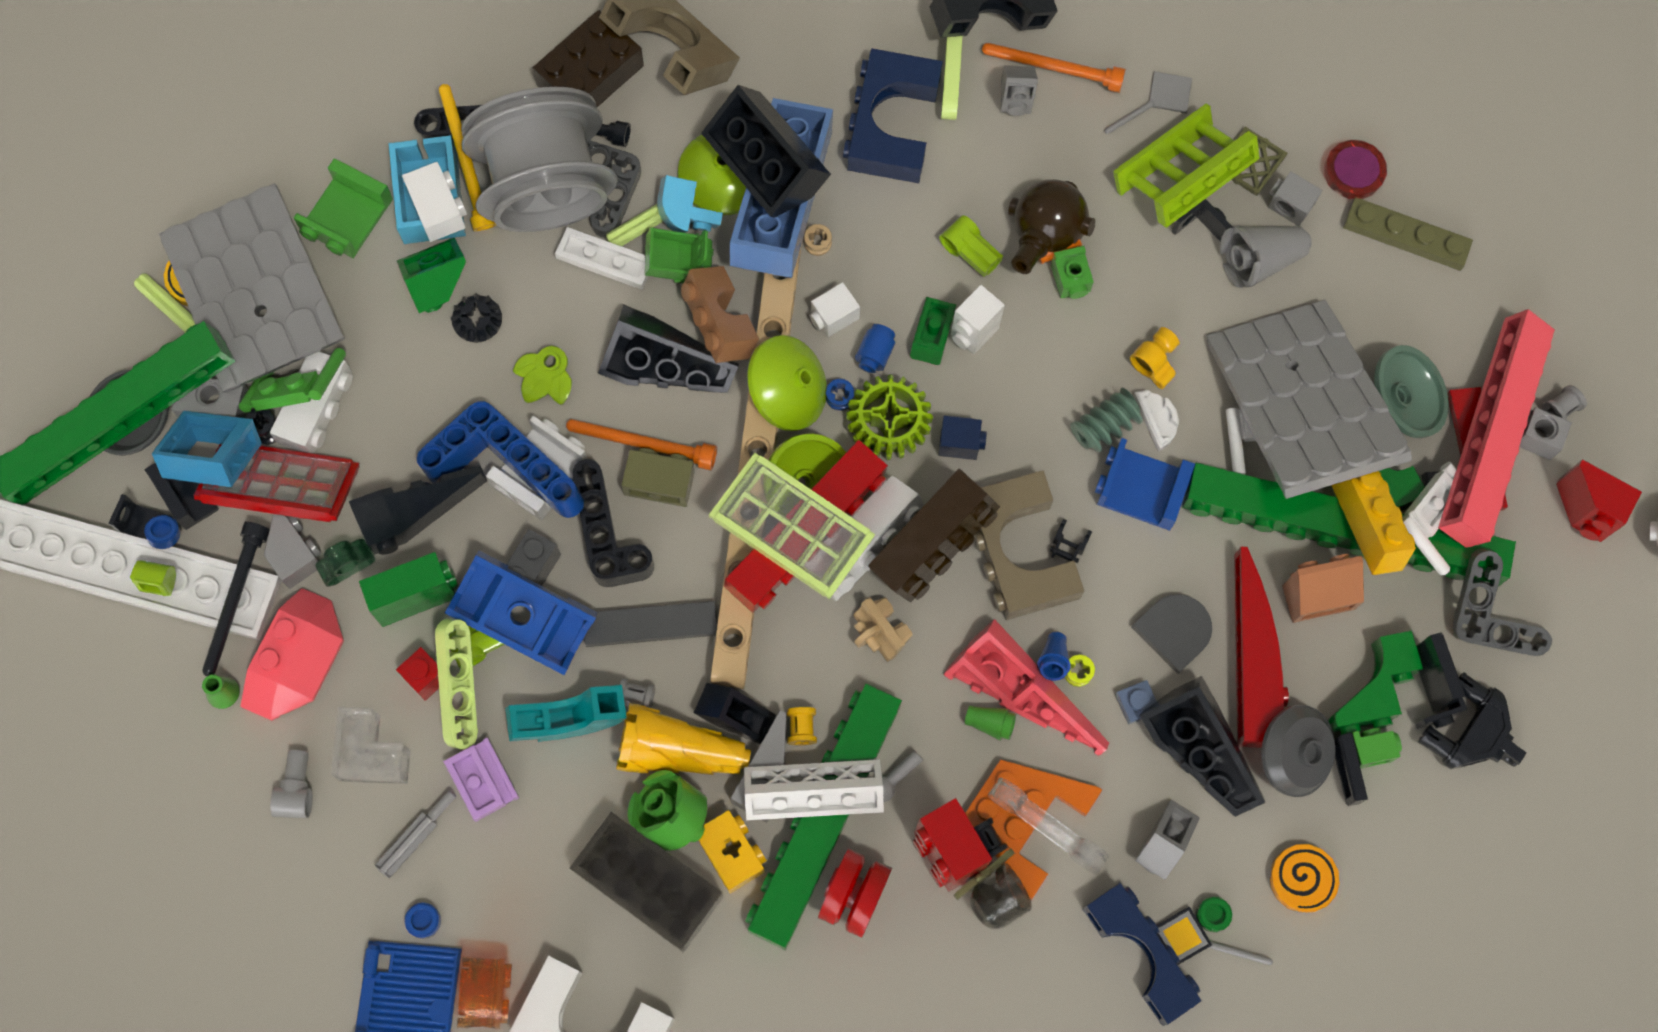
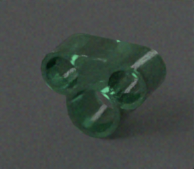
M358 539L351 543L349 541H341L325 551V558L318 561L315 568L327 587H331L375 562L376 558L365 539Z

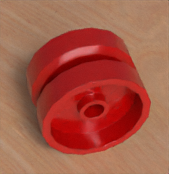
M848 848L839 868H835L824 893L825 900L818 919L835 925L840 921L847 907L851 911L845 923L846 931L862 938L890 876L892 867L876 861L871 864L865 879L859 876L865 864V857L863 854Z

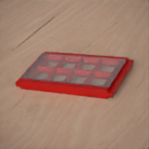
M260 446L232 487L200 483L194 493V500H199L204 504L317 521H337L360 465L357 462H353L352 459Z

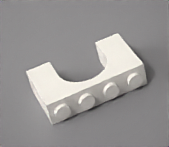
M548 956L509 1032H564V1011L583 973ZM641 1002L627 1032H669L675 1019Z

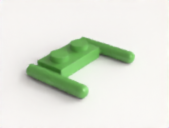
M342 348L334 349L319 375L314 371L303 374L294 373L290 376L274 379L272 377L274 372L254 380L239 403V409L248 413L252 408L260 411L310 402L311 399L320 400L343 362L346 352Z

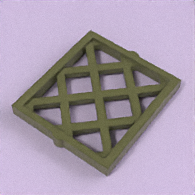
M1245 126L1237 139L1247 131L1257 136V140L1260 143L1258 148H1261L1263 157H1260L1255 163L1264 162L1266 171L1256 172L1253 163L1250 165L1252 173H1240L1232 181L1258 196L1288 153L1269 142L1267 138H1263ZM1268 147L1278 155L1267 156L1266 148ZM1278 160L1271 169L1269 161ZM1266 176L1263 182L1259 185L1258 177ZM1253 177L1255 186L1252 187L1243 179Z

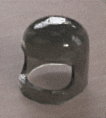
M1004 863L996 869L995 877L997 883L993 885L979 883L970 896L971 908L975 916L983 925L990 929H1002L1032 909L1029 894L1008 863Z

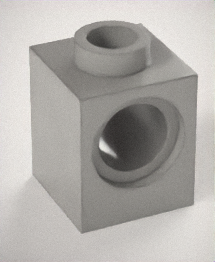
M1290 171L1284 181L1279 178L1269 194L1273 196V199L1268 208L1295 225L1300 226L1323 190Z
M1535 407L1529 413L1528 423L1519 447L1551 460L1563 449L1572 422ZM1535 428L1541 429L1544 432L1545 437L1539 436L1536 433Z

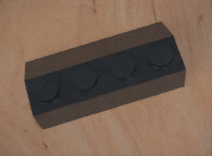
M737 85L701 132L770 217L773 218L813 198L831 175L760 91Z

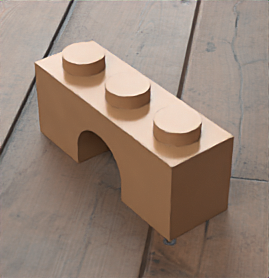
M724 266L690 269L681 287L682 298L687 302L693 314V321L699 327L704 337L705 346L711 352L715 363L750 359L759 340L747 314L732 315L724 311L727 309L735 291Z

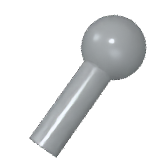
M915 750L888 775H882L883 802L889 801L894 796L895 786L923 761L922 757Z

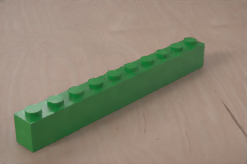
M1195 463L1182 508L1190 510V513L1200 517L1213 515L1221 517L1222 521L1228 524L1238 525L1245 523L1253 525V528L1260 532L1269 533L1277 531L1285 533L1287 538L1293 540L1317 541L1319 546L1325 548H1336L1338 546L1349 549L1351 554L1363 556L1337 497L1311 491L1286 499L1277 482ZM1440 529L1437 530L1434 536L1428 538L1450 566V571L1445 575L1446 577L1464 580L1472 553L1480 548H1490L1503 561V570L1498 586L1510 579L1516 541L1492 536L1490 542L1465 548ZM1415 544L1416 549L1407 564L1413 565L1414 569L1422 572H1432L1435 570ZM1487 556L1485 561H1479L1478 563L1483 568L1482 577L1474 576V579L1490 583V580H1487L1484 574L1486 568L1489 566L1493 567L1494 563Z

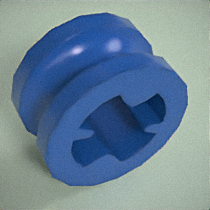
M845 379L831 381L826 388L827 404L832 409L838 411L848 409L849 401L854 399L853 385ZM838 389H844L845 395L848 398L842 397V401L835 400V394L832 392L835 391L837 393Z

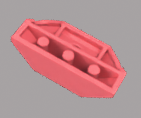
M301 588L278 609L247 669L241 708L273 721L281 715L294 711L315 700L344 642L331 600Z

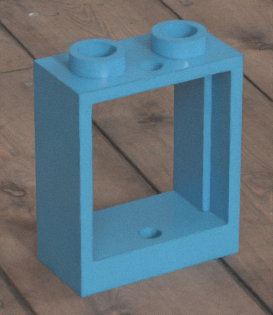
M183 411L161 442L156 446L152 456L162 478L232 487L262 443L253 419ZM197 441L222 444L213 458L187 455Z

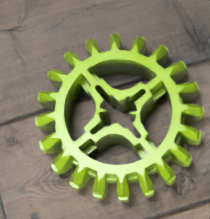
M891 374L888 375L887 382H883L880 376L875 377L874 386L866 381L863 384L864 391L856 389L854 392L856 399L849 401L848 407L851 411L846 414V419L851 422L848 424V431L856 433L853 436L854 443L858 440L864 441L863 444L869 449L871 447L874 448L873 453L878 457L880 452H886L885 457L888 461L892 458V452H896L900 459L904 458V449H907L912 454L916 452L915 443L918 445L925 443L923 435L930 434L931 427L928 424L933 421V415L928 413L931 410V403L924 401L926 393L924 391L915 393L917 389L915 382L911 383L908 387L905 386L906 378L904 376L899 379V383L893 382L894 377ZM885 397L882 405L866 410L873 401ZM896 398L908 404L912 411L909 408L898 405ZM888 406L891 407V414H893L891 428L888 427V420H886ZM866 423H870V426L878 427L879 429H881L884 437L875 434L873 431H871ZM908 425H914L906 434L894 437V433L899 428H907Z

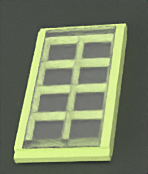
M756 453L752 455L709 514V517L714 522L828 599H831L875 537V534L870 529Z

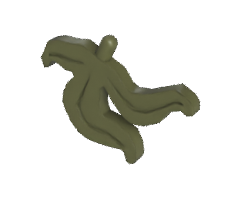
M1012 848L953 895L957 901L967 892L969 893L979 886L1013 856L1015 852Z

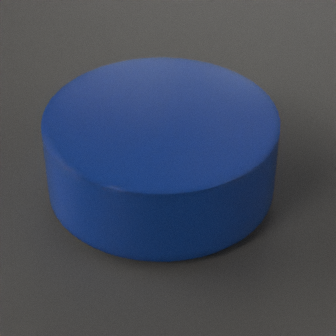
M160 515L150 519L144 529L148 543L156 549L170 548L180 538V529L176 520L167 515Z
M428 903L413 905L405 915L407 931L417 938L425 939L433 936L441 925L439 911Z

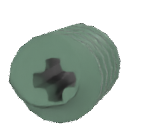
M1122 387L1120 393L1115 392L1112 394L1110 400L1105 399L1100 403V408H1092L1090 415H1082L1079 422H1072L1070 427L1074 437L1082 447L1087 450L1092 447L1099 453L1102 451L1099 441L1102 440L1109 446L1112 444L1109 434L1112 433L1119 439L1122 437L1121 426L1127 431H1131L1133 427L1130 420L1132 419L1137 424H1141L1143 419L1135 398L1127 389Z

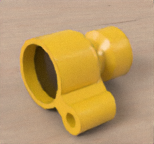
M1161 327L1153 335V341H1144L1130 356L1132 366L1143 376L1151 378L1158 388L1164 389L1176 375L1175 370L1167 360L1166 353L1173 352L1180 344L1179 339L1171 330Z

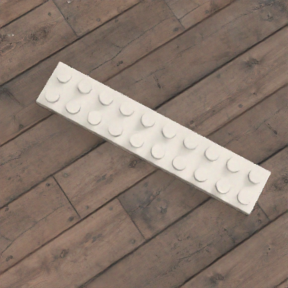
M0 499V569L216 629L237 564L175 547L156 549L143 538ZM138 560L174 566L176 580L171 596L139 591L130 579L135 563ZM250 568L229 633L260 641L281 584L279 576Z

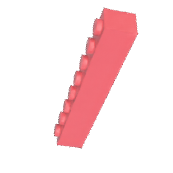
M1529 309L1504 319L1438 526L1440 530L1465 548L1490 542L1494 535L1496 521L1503 506V498L1511 479L1516 456L1519 453V446L1528 423L1527 420L1532 403L1535 400V393L1540 377L1543 374L1547 354L1551 348L1555 329Z

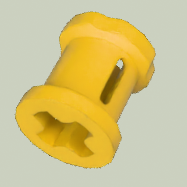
M794 707L787 710V716L790 717V737L787 738V744L803 746L817 743V737L814 736L813 716L816 715L815 708Z

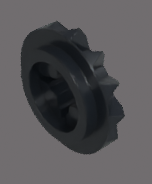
M475 293L474 296L468 298L463 296L462 301L458 305H454L451 317L452 326L457 335L462 339L474 343L484 342L492 338L499 331L502 324V312L499 305L489 295L485 297ZM476 308L484 316V318H479L477 328H475L472 319L468 318L474 315Z

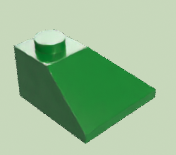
M455 238L397 260L419 314L424 311L427 313L437 311L444 303L450 300L466 263L465 257Z

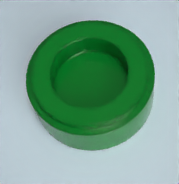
M1210 897L1199 904L1196 910V918L1204 930L1213 933L1220 932L1230 925L1232 910L1224 899Z

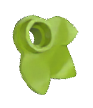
M548 346L543 348L538 354L530 353L523 355L516 362L513 372L524 378L521 391L526 403L538 401L547 394L560 405L566 402L571 392L572 379L566 371L568 358L562 349L556 346ZM550 356L556 358V364L553 367H548L546 364Z

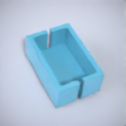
M451 135L423 139V145L429 159H423L417 140L388 143L396 226L404 244L429 241V238L402 175L438 161L442 173L449 171L454 182L455 189L450 190L453 198L460 197L462 201L458 157ZM463 229L440 239L466 236V231Z

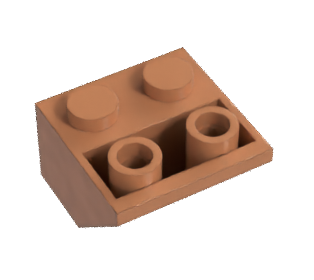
M1342 554L1330 558L1329 563L1318 565L1317 561H1309L1298 565V569L1291 573L1290 578L1282 585L1292 622L1296 623L1357 609L1364 602L1362 556L1350 558L1349 554Z

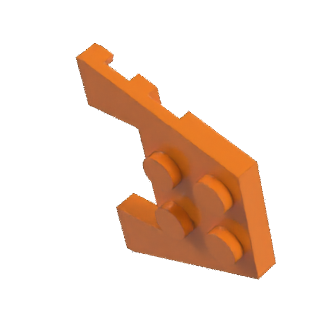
M1000 760L965 814L973 827L992 817L994 821L992 826L1002 843H1007L1009 848L995 855V857L998 859L1007 850L1012 848L1015 854L1002 864L1003 869L1022 890L1023 895L1031 901L1048 873L1019 854L1020 850L1054 798L1059 799L1085 817L1102 792V789L1097 786Z

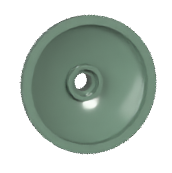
M1400 345L1385 351L1379 358L1375 368L1374 385L1388 406L1390 415L1400 431L1407 436L1427 438L1436 434L1444 426L1449 408L1447 389L1439 370L1428 356L1414 347Z

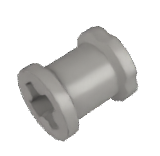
M1567 385L1562 389V394L1553 400L1544 402L1542 410L1567 420V417L1573 412L1583 410L1587 406V402L1583 393L1578 388Z
M621 679L619 685H622L625 706H628L629 703H634L649 708L652 707L655 685L644 687L628 682V679Z

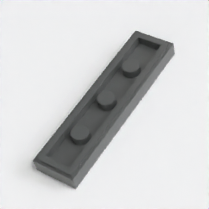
M715 601L596 611V619L585 635L586 647L716 636Z

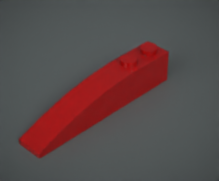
M1241 546L1234 555L1237 744L1239 747L1262 748L1263 738L1270 722L1288 705L1289 692L1287 687H1283L1280 647L1271 607L1248 547Z

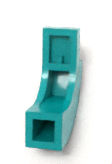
M622 685L589 687L582 694L572 698L546 703L509 705L505 708L509 741L538 739V742L572 738L610 728L627 718Z

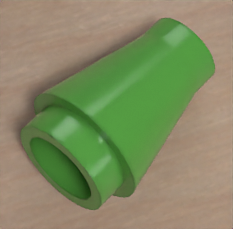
M209 675L202 682V689L206 694L207 700L215 708H228L239 697V685L231 677Z
M971 705L968 707L965 717V725L972 726L999 741L1002 738L1010 740L1016 721V714L1009 712L1008 708L975 707Z

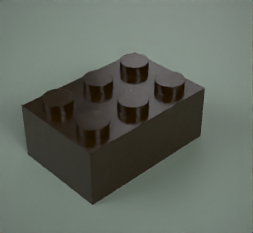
M597 10L533 66L532 69L539 88L568 87L579 89L590 94L598 107L644 66L642 48L628 35L620 37L599 18L601 11Z

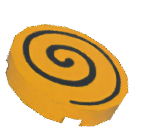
M1296 844L1283 850L1275 858L1271 867L1270 887L1276 899L1290 910L1300 913H1313L1327 907L1336 897L1340 885L1339 871L1333 859L1321 848L1310 844Z

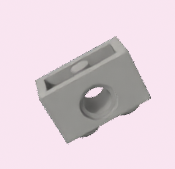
M211 378L175 402L171 410L178 418L183 411L246 418L247 413L239 409V403L248 391V388L243 385L224 393L218 379ZM216 394L219 395L218 399L214 403L207 404V401L211 396Z

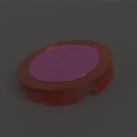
M1348 140L1339 143L1331 150L1324 164V176L1328 185L1334 191L1337 190L1342 193L1341 196L1348 199H1354L1355 197L1364 199L1372 196L1382 186L1387 176V163L1383 154L1374 145L1362 140Z

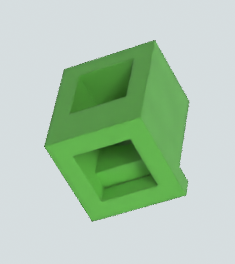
M1085 246L1054 252L1051 269L1060 298L1070 297L1071 299H1078L1091 292L1094 281L1085 255ZM1078 271V274H1076V275L1071 273V272Z
M1381 728L1363 731L1361 736L1359 731L1352 732L1361 769L1391 763L1401 757L1402 745L1400 737L1396 732L1382 733Z

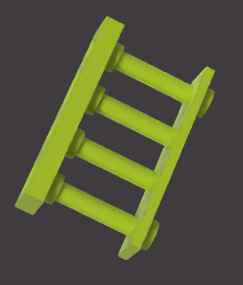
M1206 103L1113 171L1117 193L1122 196L1131 188L1136 187L1154 200L1158 223L1167 228L1259 160L1257 136L1250 131L1233 140L1215 128L1212 121L1211 106ZM1202 136H1206L1224 149L1215 156L1210 157L1192 144ZM1181 152L1199 164L1200 167L1187 175L1171 164L1169 160ZM1158 169L1177 182V184L1163 192L1145 178Z

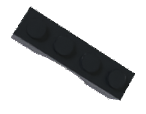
M933 0L929 6L940 38L967 36L981 13L1000 14L1012 21L1021 31L1046 28L1058 12L1054 0Z

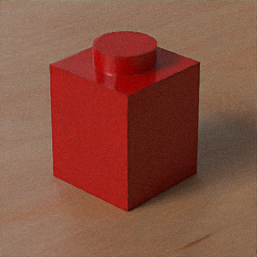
M422 647L396 669L424 701L439 689L437 663Z

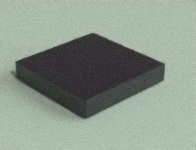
M1440 632L1428 636L1416 646L1423 667L1419 671V675L1433 712L1444 710L1463 698L1465 693L1444 635Z

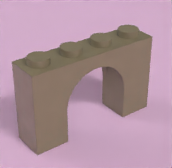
M607 0L599 16L620 37L639 31H650L663 35L676 43L681 50L675 51L663 76L683 95L727 82L740 59L737 54L676 0Z
M1044 470L982 487L981 489L1000 506L996 511L998 513L996 519L988 527L984 528L982 526L974 535L977 550L984 552L987 561L983 563L988 582H994L997 593L993 594L997 611L1003 612L1005 619L1009 620L1081 599L1084 588L1075 561L1042 570H1025L1014 565L1005 556L1000 544V533L1008 523L1051 508L1053 497Z

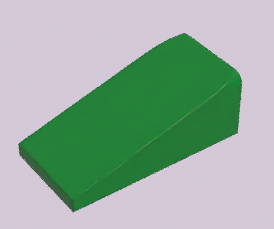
M926 297L910 353L912 359L940 365L957 304Z

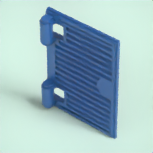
M369 941L368 948L365 951L362 971L364 976L355 1032H451L462 949ZM379 954L391 955L388 972L377 971Z

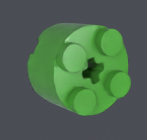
M669 770L655 772L642 782L646 786L639 794L634 792L628 806L629 823L638 833L665 851L677 850L689 842L698 841L703 836L705 830L703 824L707 815V797L679 775Z

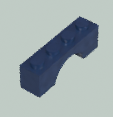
M1119 883L1082 910L1102 938L1110 936L1124 937L1135 942L1144 951L1150 964V981L1142 997L1160 1024L1165 1026L1200 1003L1202 1000L1198 993L1201 991L1195 980L1189 974L1185 976L1177 964L1180 963V960L1175 951L1169 945L1164 946L1157 936L1160 931L1155 922L1148 915L1146 917L1142 915L1137 907L1139 900L1128 886L1124 888Z

